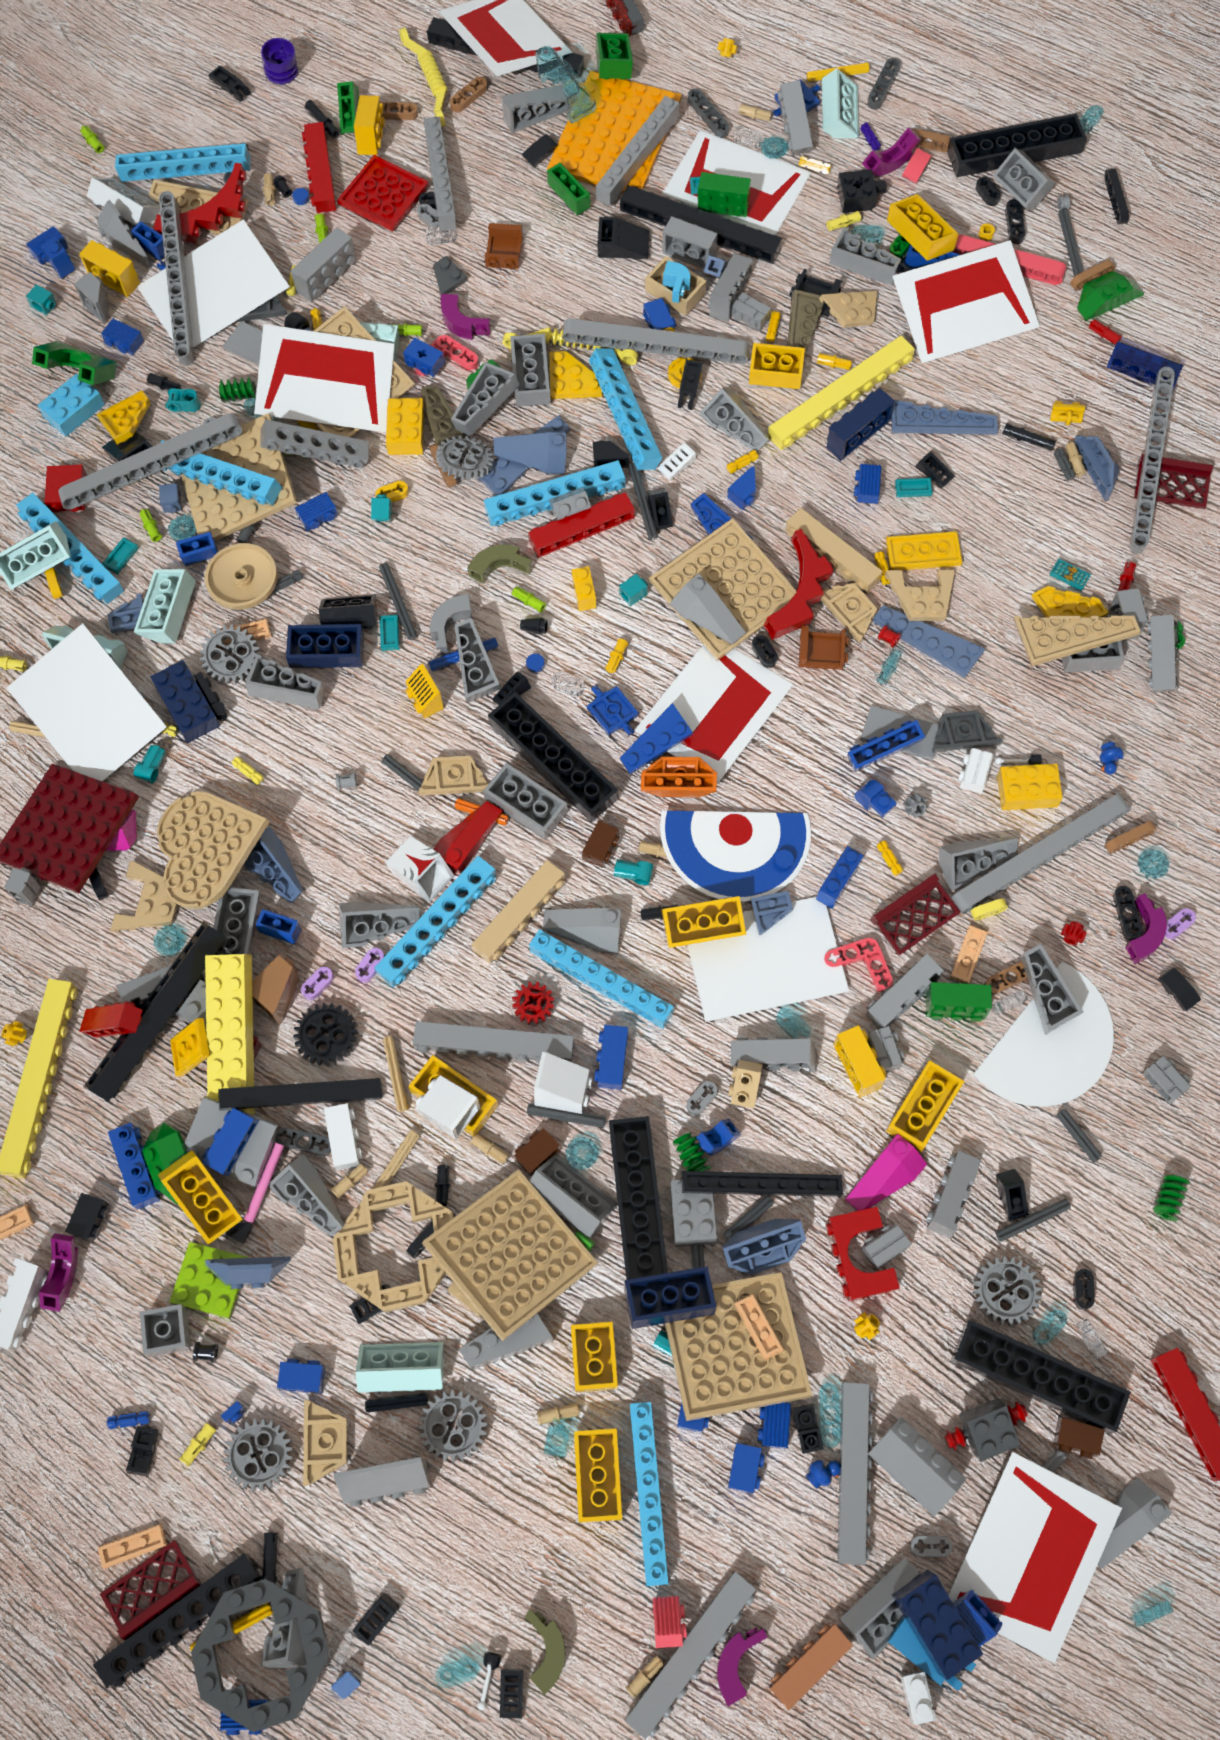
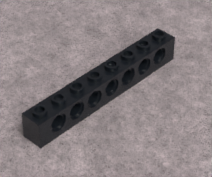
M244 1553L94 1663L93 1666L105 1687L111 1688L114 1686L115 1689L120 1687L127 1681L125 1677L132 1672L134 1675L139 1673L146 1667L144 1663L151 1658L153 1661L165 1653L163 1649L171 1644L173 1647L184 1639L183 1634L189 1630L192 1633L203 1625L201 1621L208 1616L210 1618L219 1600L213 1599L212 1593L214 1589L220 1588L223 1595L224 1592L257 1582L262 1575L249 1554ZM235 1574H238L241 1579L237 1587L231 1584V1578ZM198 1601L203 1605V1610L199 1615L194 1612V1605ZM179 1615L184 1618V1625L180 1629L175 1625V1620ZM160 1629L165 1632V1639L161 1643L156 1639V1634ZM141 1643L146 1646V1653L142 1657L137 1652V1648ZM122 1657L127 1661V1666L123 1671L118 1666V1662Z

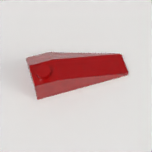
M486 801L445 834L433 850L442 856L450 868L461 874L467 868L503 810Z

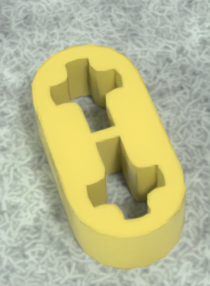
M1001 898L979 905L970 912L974 921H978L1002 913L1008 909L1005 899Z

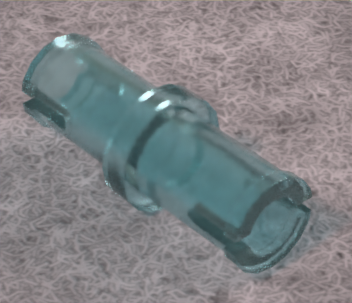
M892 649L876 679L878 683L882 685L883 683L884 685L888 683L902 655L899 650L895 649L894 651Z

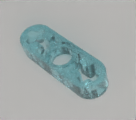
M826 1383L819 1389L820 1434L822 1444L827 1448L837 1446L841 1439L839 1391L832 1383ZM827 1388L834 1392L830 1400L831 1403L835 1402V1406L827 1405L823 1407V1403H827V1396L823 1395ZM827 1409L835 1412L836 1417L832 1422L824 1419L823 1414ZM836 1424V1428H832V1435L836 1436V1439L830 1444L829 1440L825 1439L829 1429H824V1425L832 1426Z

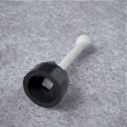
M1033 754L1028 760L1002 759L997 757L995 763L998 765L1001 763L1041 765L1042 756L1041 754Z
M485 1652L483 1664L487 1669V1675L481 1701L477 1704L479 1710L486 1708L485 1699L491 1673L501 1663L502 1656L496 1653Z

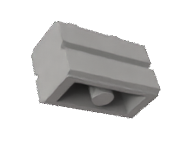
M742 292L738 300L732 305L731 315L735 320L746 323L751 329L761 331L771 318L772 308Z
M582 487L549 500L553 515L557 520L591 508L587 493Z
M26 868L12 869L9 875L10 879L7 880L4 888L16 902L34 906L37 899L36 896L39 895L41 890L40 885L37 883L38 879L32 876V872Z
M890 1026L868 1032L867 1042L870 1048H874L879 1066L882 1065L885 1072L901 1068L905 1057L901 1049L898 1050L896 1032L892 1031Z
M1162 1056L1145 1070L1142 1075L1170 1105L1192 1086L1189 1084L1190 1080L1188 1077L1180 1074L1175 1069V1063L1171 1059H1166Z
M891 1224L887 1225L880 1231L882 1233L880 1236L875 1238L873 1235L863 1242L865 1246L862 1248V1252L875 1270L897 1257L912 1245L898 1224L893 1227Z

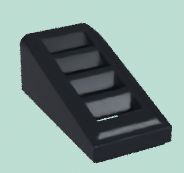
M932 451L916 465L918 470L928 478H931L941 488L955 477ZM945 475L947 478L942 480L941 477Z
M517 671L492 698V701L499 706L514 692L521 696L531 688L527 678Z
M389 1284L382 1286V1290L391 1288ZM364 1297L350 1305L358 1324L383 1311L370 1302L373 1311H371L367 1304L368 1300ZM360 1305H362V1307H363V1309H364V1311H365V1313H366L365 1316H363V1314H362V1312H361V1310H360V1308H359Z
M384 1593L352 1631L369 1646L400 1607ZM380 1604H382L390 1613H388ZM375 1610L385 1618L383 1621L374 1613ZM369 1617L379 1626L378 1628L368 1620ZM363 1624L373 1633L371 1636L362 1628Z
M501 1669L499 1718L522 1719L524 1670ZM506 1677L518 1678V1682H506ZM505 1687H518V1692H505ZM505 1697H518V1702L505 1701ZM505 1706H517L518 1711H505Z

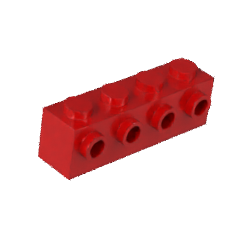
M124 1001L122 1004H105L103 1007L95 1006L94 1008L86 1009L79 1032L95 1038L136 1033L137 1027L142 1020V1009L137 1008L135 1003Z

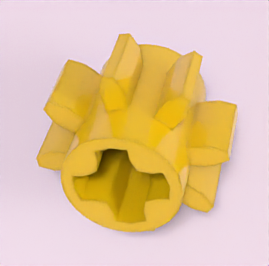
M723 38V42H718L717 50L720 51V56L731 58L732 54H736L738 46L734 45L735 40Z
M14 1021L10 1024H5L1 1037L6 1039L5 1044L14 1046L18 1045V1043H23L27 1034V1030L22 1028L23 1023Z
M863 1312L854 1320L856 1323L854 1330L860 1338L867 1337L868 1340H871L880 1332L878 1329L880 1322L874 1314L867 1316L866 1312Z

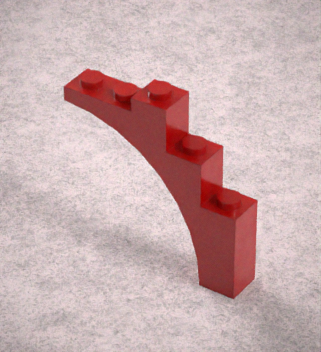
M242 163L234 164L229 179L217 195L196 209L180 213L182 242L197 243L201 229L219 231L220 225L223 224V216L242 218L243 212L246 211V202L242 197L243 182L246 181L247 177ZM156 215L153 229L162 234L161 215Z
M802 529L796 530L791 538L799 562L800 577L797 591L783 608L768 616L764 623V627L772 640L798 630L801 626L810 625L814 615L812 608L809 606L818 603L824 594L823 588L819 583L829 580L833 573L832 564L825 556L818 558L816 550L812 548L808 536L803 533Z

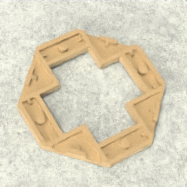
M407 1181L367 1190L357 1208L353 1209L346 1219V1223L341 1231L337 1232L333 1238L338 1280L385 1313L425 1304L446 1274L434 1257L418 1260L420 1281L382 1290L380 1271L359 1273L355 1236L375 1232L372 1212L410 1203L412 1221L418 1222L432 1218L434 1232L452 1220L454 1213Z

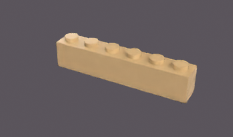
M802 508L787 520L785 531L790 537L793 536L796 530L802 529L803 533L808 536L810 545L816 550L818 558L825 556L832 564L833 570L835 569L845 580L855 583L865 594H868L881 581L882 570Z
M546 860L471 944L473 951L489 964L494 960L497 961L502 956V951L505 947L511 946L515 941V936L527 928L529 920L536 918L541 911L540 908L551 901L553 893L556 890L559 891L564 886L565 873Z

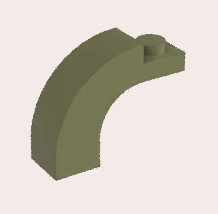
M501 544L488 547L479 552L472 559L467 569L469 577L485 584L489 575L497 568L512 567L530 575L533 565L529 557L520 555L519 547Z
M531 1609L524 1617L542 1636L545 1642L546 1653L540 1667L529 1678L545 1695L554 1686L562 1673L566 1655L565 1642L561 1630L554 1620L546 1626L544 1624L546 1618L538 1610L534 1612Z

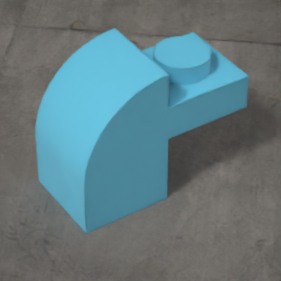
M667 261L663 273V285L673 287L672 302L679 303L680 297H684L685 290L690 291V272L683 264Z

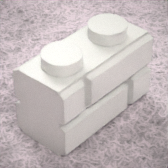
M971 748L970 753L965 754L963 764L966 767L965 770L960 771L958 778L961 781V789L971 790L979 794L983 792L993 753Z
M919 1671L901 1675V1683L911 1724L917 1725L935 1721L936 1717L932 1709L933 1704L925 1672Z

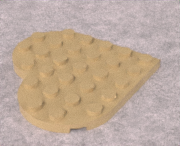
M198 791L191 792V795L184 798L179 797L172 802L164 811L157 827L159 848L170 858L163 877L166 884L165 891L173 902L186 909L207 907L224 896L270 822L265 817L215 795Z

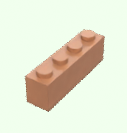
M826 1624L818 1632L820 1637L815 1642L811 1639L802 1648L804 1653L799 1658L794 1656L786 1664L788 1669L783 1674L778 1672L770 1680L772 1685L769 1689L787 1710H790L853 1647V1644L835 1624L831 1626Z

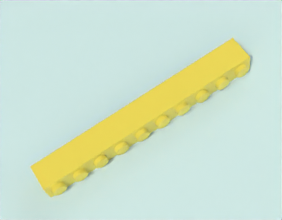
M899 336L770 425L768 429L769 439L780 450L790 447L798 438H803L808 431L813 428L816 429L821 422L830 419L834 413L843 410L850 402L856 401L863 393L869 392L877 383H882L890 374H895L900 367L905 364L908 365L913 360L915 348L906 339Z
M48 979L0 1153L1 1175L26 1178V1174L30 1172L31 1156L37 1146L36 1137L42 1128V1115L47 1110V1096L52 1091L51 1082L57 1072V1059L62 1054V1041L68 1031L67 1022L72 1017L73 1010L71 1007L73 1000H76L78 994L77 988L72 982Z

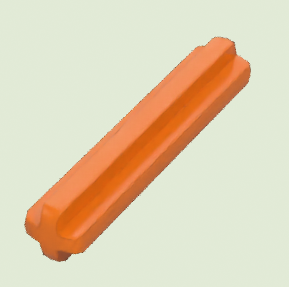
M458 798L455 802L456 809L470 814L481 806ZM502 813L496 823L506 825L509 816Z

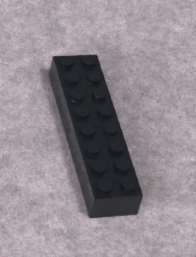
M1076 113L952 137L949 140L947 153L956 177L997 170L1014 148L1022 150L1034 162L1083 153L1087 137Z
M516 692L488 714L489 725L591 823L619 799V790Z
M649 1116L609 1120L626 1280L668 1273Z
M970 1319L963 1327L950 1361L1091 1426L1105 1429V1432L1109 1434L1118 1431L1131 1393L1129 1390Z

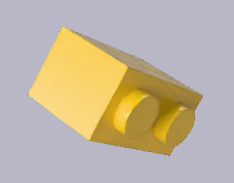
M589 566L571 569L578 611L595 609L596 595Z

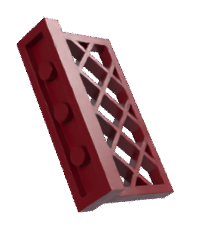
M1144 454L1140 456L1137 464L1138 471L1134 498H1137ZM1162 457L1160 473H1167L1170 479L1163 482L1159 477L1158 482L1160 485L1157 487V490L1163 487L1168 495L1160 497L1156 493L1155 501L1205 509L1213 465ZM1148 458L1150 461L1156 462L1154 458ZM1183 475L1188 481L1181 485L1176 477ZM1197 478L1205 479V485L1199 488L1194 480ZM1173 480L1178 488L1171 492L1166 484ZM1189 483L1196 490L1190 495L1184 488ZM1181 490L1186 498L1179 500L1174 494ZM1199 493L1203 498L1202 503L1195 502L1192 496Z
M936 874L930 876L870 919L873 925L879 928L898 956L961 913L938 882L940 879ZM934 888L940 893V901L930 899V892ZM917 900L926 901L925 911L914 909ZM929 902L939 904L938 914L928 912ZM942 905L949 906L954 913L950 916L942 915ZM901 911L911 912L909 922L899 920ZM914 913L924 914L923 924L913 923ZM927 915L937 917L935 926L926 925ZM887 921L895 922L894 932L887 931L882 924ZM899 923L909 925L907 935L897 933ZM912 926L922 928L920 937L911 936ZM897 936L907 938L906 946L901 950L896 944Z
M174 1540L103 1591L100 1596L118 1628L117 1632L121 1639L127 1640L202 1585V1582L195 1575L178 1542ZM174 1548L177 1553L175 1563L165 1562L167 1553ZM153 1563L159 1564L156 1577L146 1576L148 1566ZM164 1565L174 1567L171 1580L161 1578ZM178 1567L185 1568L189 1574L183 1581L175 1580ZM133 1577L141 1578L137 1591L128 1589L129 1581ZM145 1579L155 1580L152 1593L142 1592ZM160 1581L169 1582L168 1591L164 1595L156 1594ZM115 1590L122 1591L119 1604H112L108 1598ZM126 1592L136 1594L133 1607L123 1606ZM141 1595L151 1596L149 1606L144 1609L137 1608ZM122 1608L132 1610L130 1619L124 1624L120 1620Z

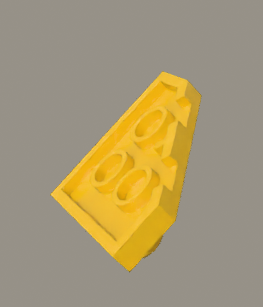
M567 351L549 352L550 399L602 397V390L594 372Z
M141 390L96 415L118 445L134 435L151 403Z
M1047 586L1032 594V599L1046 618L1050 616L1106 617L1109 613L1099 598H1087L1080 596L1079 593L1055 590V587Z

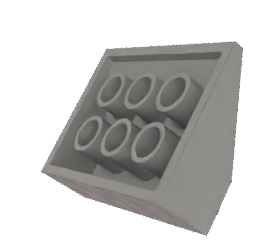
M206 1096L203 1097L185 1141L187 1153L193 1150L201 1162L204 1160V1152L214 1142L213 1137L216 1131L221 1129L225 1123L224 1117L229 1111L219 1110V1101ZM242 1111L259 1122L228 1177L256 1187L271 1154L278 1124ZM203 1164L205 1168H208V1169H211V1170H213V1171H216V1170H214V1169L208 1167L207 1165Z
M422 1457L333 1473L342 1501L345 1504H349V1507L363 1505L362 1501L370 1499L371 1503L382 1502L384 1497L391 1495L392 1499L403 1498L405 1493L412 1491L414 1495L427 1493L426 1489L431 1488L428 1461Z

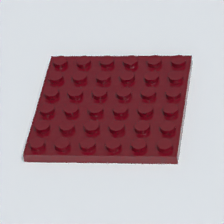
M51 764L1 841L0 863L16 869L26 868L32 872V876L79 894L136 804L139 796L136 793Z

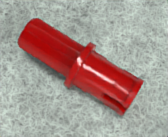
M1092 320L1089 324V329L1099 334L1101 339L1105 338L1115 346L1120 342L1122 336L1111 330L1110 326L1106 327L1097 320Z
M1134 562L1125 563L1123 574L1119 578L1120 585L1118 591L1130 590L1137 567Z

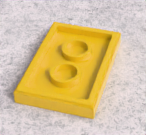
M197 1018L170 1039L176 1077H183L210 1056L204 1018Z

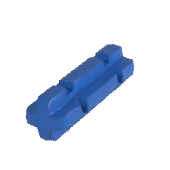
M148 1411L139 1412V1414H122L119 1417L117 1415L109 1416L107 1418L108 1429H117L118 1426L120 1428L137 1426L138 1423L144 1425L150 1422Z

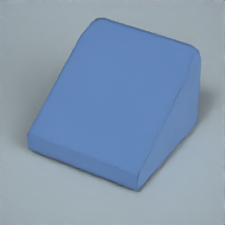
M347 1671L331 1685V1689L342 1699H345L360 1686V1682L352 1671Z

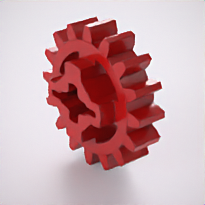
M529 982L528 987H525L523 984L521 985L522 991H515L517 997H512L513 1002H515L512 1004V1008L516 1010L514 1012L515 1016L521 1015V1022L527 1019L528 1025L531 1024V1021H535V1024L538 1025V1020L541 1019L545 1022V1016L551 1017L549 1010H554V1005L551 1003L555 1002L554 997H550L552 991H546V985L539 987V982H537L535 986H532V983ZM523 996H524V997H525V1001H524V1002L522 1003V1005L520 1006L521 999H522ZM533 1001L534 1003H537V1005L534 1006L533 1004H530V1002ZM547 1001L545 1009L542 1010V1005Z

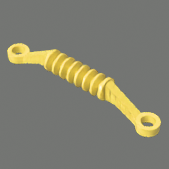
M406 28L399 29L403 46L417 54L418 62L432 94L436 98L434 116L440 117L441 127H444L446 125L442 109L448 92L447 86L432 52L409 39Z
M551 327L526 334H545V343L548 345L551 340L553 345H556L557 341H559L560 346H563V343L566 342L562 338L563 329L560 334H558V328H555L552 333ZM505 333L502 343L505 347L511 349L510 336L518 335L515 333ZM566 342V346L569 347L571 343ZM573 343V348H576L577 343ZM579 344L580 349H583L584 344ZM586 345L587 350H589L591 345ZM593 346V351L595 350V348H609V347ZM610 348L614 350L617 359L625 365H635L637 363L638 354L636 351L631 349L621 351L620 349Z

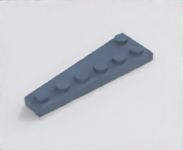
M895 400L891 417V433L997 435L998 432L996 415L963 410L950 411L944 407L940 409L930 408V405L925 404L917 406L913 405L912 402Z
M557 416L533 434L546 432L567 434L570 431V427L560 416ZM498 457L493 461L492 469L488 472V475L484 474L483 478L479 476L478 478L495 496L506 493L518 478L521 479L529 468L525 467L526 465Z
M884 605L872 621L882 628L887 625L890 630L897 634H902L901 640L963 678H966L985 651V648L922 621H909L905 614Z

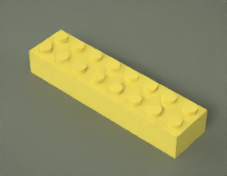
M252 955L205 956L206 1034L210 1055L207 1058V1094L209 1098L219 1101L218 1089L254 1086ZM255 1108L240 1109L255 1115Z

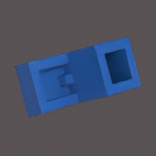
M876 780L868 781L855 793L854 797L867 811L872 807L882 818L897 805V802L884 791V786Z
M730 1119L721 1120L710 1131L701 1132L696 1138L699 1140L700 1147L708 1152L710 1156H714L733 1143L741 1133Z

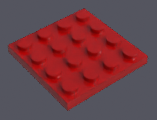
M373 155L337 199L338 205L393 232L419 200V196L429 187V181Z

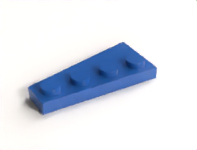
M704 493L691 503L693 512L708 535L732 519Z
M672 703L620 757V760L631 775L692 736L693 732Z

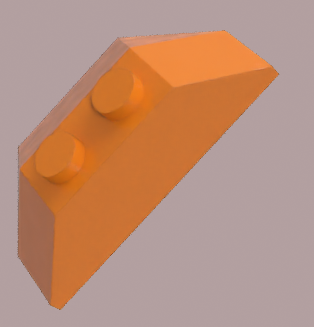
M661 757L641 772L640 790L659 797L700 798L717 792V772L700 757Z

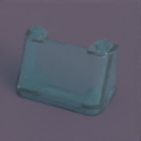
M544 46L536 50L538 77L542 83L545 80H550L553 85L560 81L564 85L563 92L567 97V119L572 124L595 111V98L571 64L550 46Z

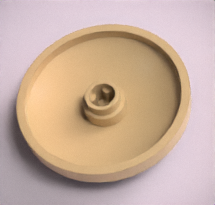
M249 543L233 544L220 550L212 557L205 570V585L212 599L219 605L234 610L248 609L262 603L273 592L278 578L277 567L271 555L262 547Z

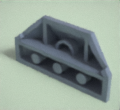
M1077 435L1074 443L1079 454L1083 457V465L1103 499L1108 501L1120 471L1119 465L1114 462L1110 450L1105 447L1098 436Z
M772 1219L736 1232L722 1246L728 1267L753 1275L790 1262L801 1244L805 1242L806 1236L800 1219Z
M291 1257L206 1259L205 1266L224 1285H231V1289H243V1285H252V1288H265V1284L273 1280L291 1261Z

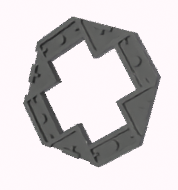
M269 1579L260 1580L224 1592L191 1651L200 1699L252 1732L299 1718L304 1704L311 1695L323 1668L331 1657L321 1611ZM271 1602L275 1624L297 1618L307 1664L286 1671L291 1695L250 1707L246 1685L224 1691L215 1645L236 1638L231 1615Z

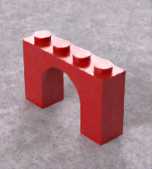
M878 1206L829 1217L828 1223L825 1226L828 1236H832L833 1244H831L833 1256H837L839 1264L836 1265L838 1276L843 1278L844 1285L841 1287L844 1297H848L850 1302L900 1289L894 1268L865 1273L856 1269L848 1257V1245L854 1236L880 1230L883 1227Z

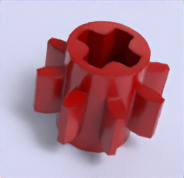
M1071 921L1070 924L1065 923L1061 935L1064 936L1063 940L1066 943L1075 946L1078 942L1082 943L1087 932L1083 931L1084 926L1081 923Z

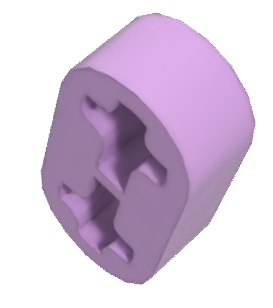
M1188 908L1182 909L1167 921L1165 937L1167 939H1175L1187 930L1196 920L1194 911ZM1183 916H1189V919L1183 923L1180 921ZM1176 925L1177 928L1175 929V931H1172L1170 933L1168 929Z
M370 949L356 967L355 975L360 982H370L375 976L376 971L374 967L385 957L381 949ZM377 954H379L380 959H375L373 961L372 955L376 956ZM368 968L367 972L369 975L362 976L360 971H366V969Z
M327 967L317 969L303 983L301 987L303 996L307 1000H315L333 982L334 976L332 971ZM322 973H323L324 975L327 974L328 979L326 980V979L323 978V979L321 980V976H320V975H321ZM308 987L313 988L315 992L313 994L308 993L306 989Z

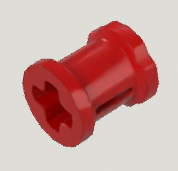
M885 625L877 639L884 640L890 644V647L894 648L902 634L895 633L889 629V626Z

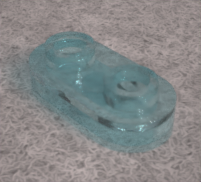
M782 1008L778 1011L776 1022L792 1039H796L799 1036L796 1033L798 1030L804 1033L802 1036L809 1038L810 1027L798 1014L790 1008ZM783 1017H788V1018H789V1021H788V1022H784V1021L782 1020V1018H783Z
M465 1657L441 1665L435 1674L436 1682L442 1688H450L474 1680L480 1671L479 1663L472 1657ZM467 1664H470L473 1668L469 1674L465 1672ZM448 1671L451 1673L450 1680L443 1678L444 1672Z

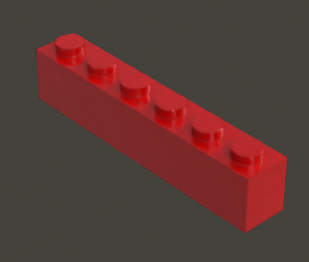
M323 122L304 124L302 138L303 142H306L303 145L305 155H308V157H305L306 166L310 168V170H307L308 180L312 181V183H309L310 194H313L311 196L312 207H316L317 213L337 211Z
M626 492L616 494L608 500L599 501L589 509L568 517L565 516V518L550 521L544 526L533 528L528 532L529 542L537 558L634 519L635 509Z
M1177 1347L1150 1361L1212 1481H1220L1219 1419L1216 1413L1209 1408L1207 1404L1209 1400L1206 1394L1199 1389L1195 1373L1188 1368L1185 1354Z

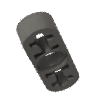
M280 1128L276 1132L275 1141L284 1145V1148L319 1156H327L331 1153L328 1137L290 1128ZM287 1133L288 1137L294 1138V1145H292V1140L285 1139L282 1142L280 1136H284ZM301 1137L309 1138V1144L306 1147L298 1145ZM313 1139H316L315 1143L320 1145L325 1141L328 1148H324L321 1151L320 1147L313 1145Z

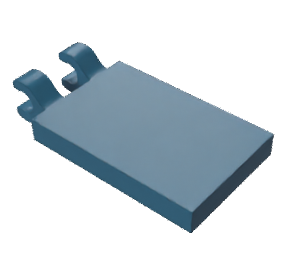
M903 1615L886 1641L925 1672L938 1685L941 1686L945 1681L952 1688L959 1691L963 1683L955 1676L946 1680L938 1674ZM972 1662L965 1669L972 1672L976 1664Z

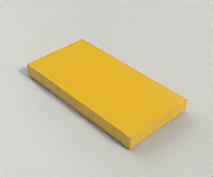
M957 531L889 536L885 539L890 570L962 566Z

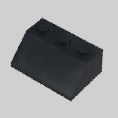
M376 595L322 599L319 606L320 624H361L363 629L373 628L377 623Z

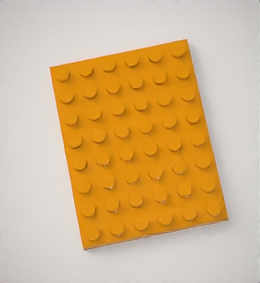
M590 71L559 139L558 146L555 148L547 166V170L561 163L577 181L597 185L662 99L667 96L678 101L680 104L682 94L618 78L603 79L599 78L598 72ZM667 133L626 185L622 193H624L628 185L644 189Z

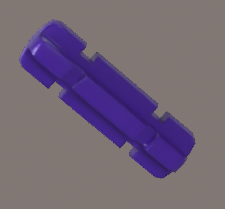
M869 123L862 124L860 130L869 145H871L872 150H880L881 143L877 140L878 138Z

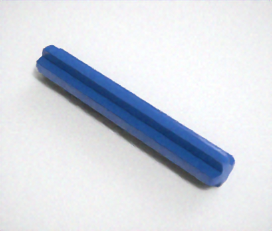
M494 637L482 641L486 652L498 647V642ZM459 651L430 660L428 664L431 671L459 662Z

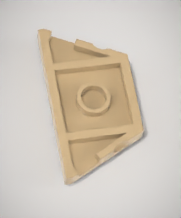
M876 291L822 294L819 298L821 302L825 301L831 308L829 312L843 328L869 326L874 322Z
M855 583L846 584L845 586H833L832 589L823 590L824 594L821 601L853 638L860 643L877 613L875 605Z
M470 755L435 757L430 763L418 794L419 796L483 792L488 783Z
M304 1400L303 1486H309L347 1464L348 1419L308 1400Z

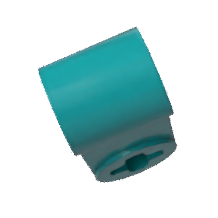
M171 388L168 390L169 398L165 407L169 411L196 412L201 408V402L196 391L193 389Z

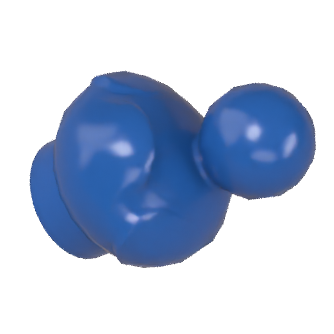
M1108 742L1101 746L1102 752L1099 759L1105 764L1101 770L1112 775L1117 771V765L1114 762L1122 760L1124 752L1122 748L1116 746L1115 742Z
M816 1460L809 1465V1472L805 1476L816 1489L820 1486H828L832 1482L831 1476L839 1478L841 1465L837 1461H831L828 1463L826 1470L823 1466V1461Z

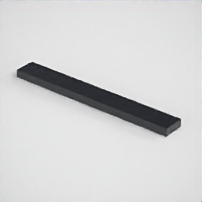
M380 1078L218 1089L219 1110L382 1099Z
M681 1172L682 1193L841 1197L843 1195L842 1175Z

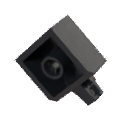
M872 169L839 173L837 190L842 213L867 211L875 208L877 195L886 193V181H874Z

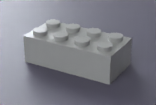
M336 227L291 270L298 294L312 303L349 266L355 263L356 255L352 237Z
M545 334L510 336L513 373H515L520 384L515 390L516 407L551 404Z
M505 763L483 790L486 801L503 810L505 814L544 840L548 838L568 812L565 801L508 763Z

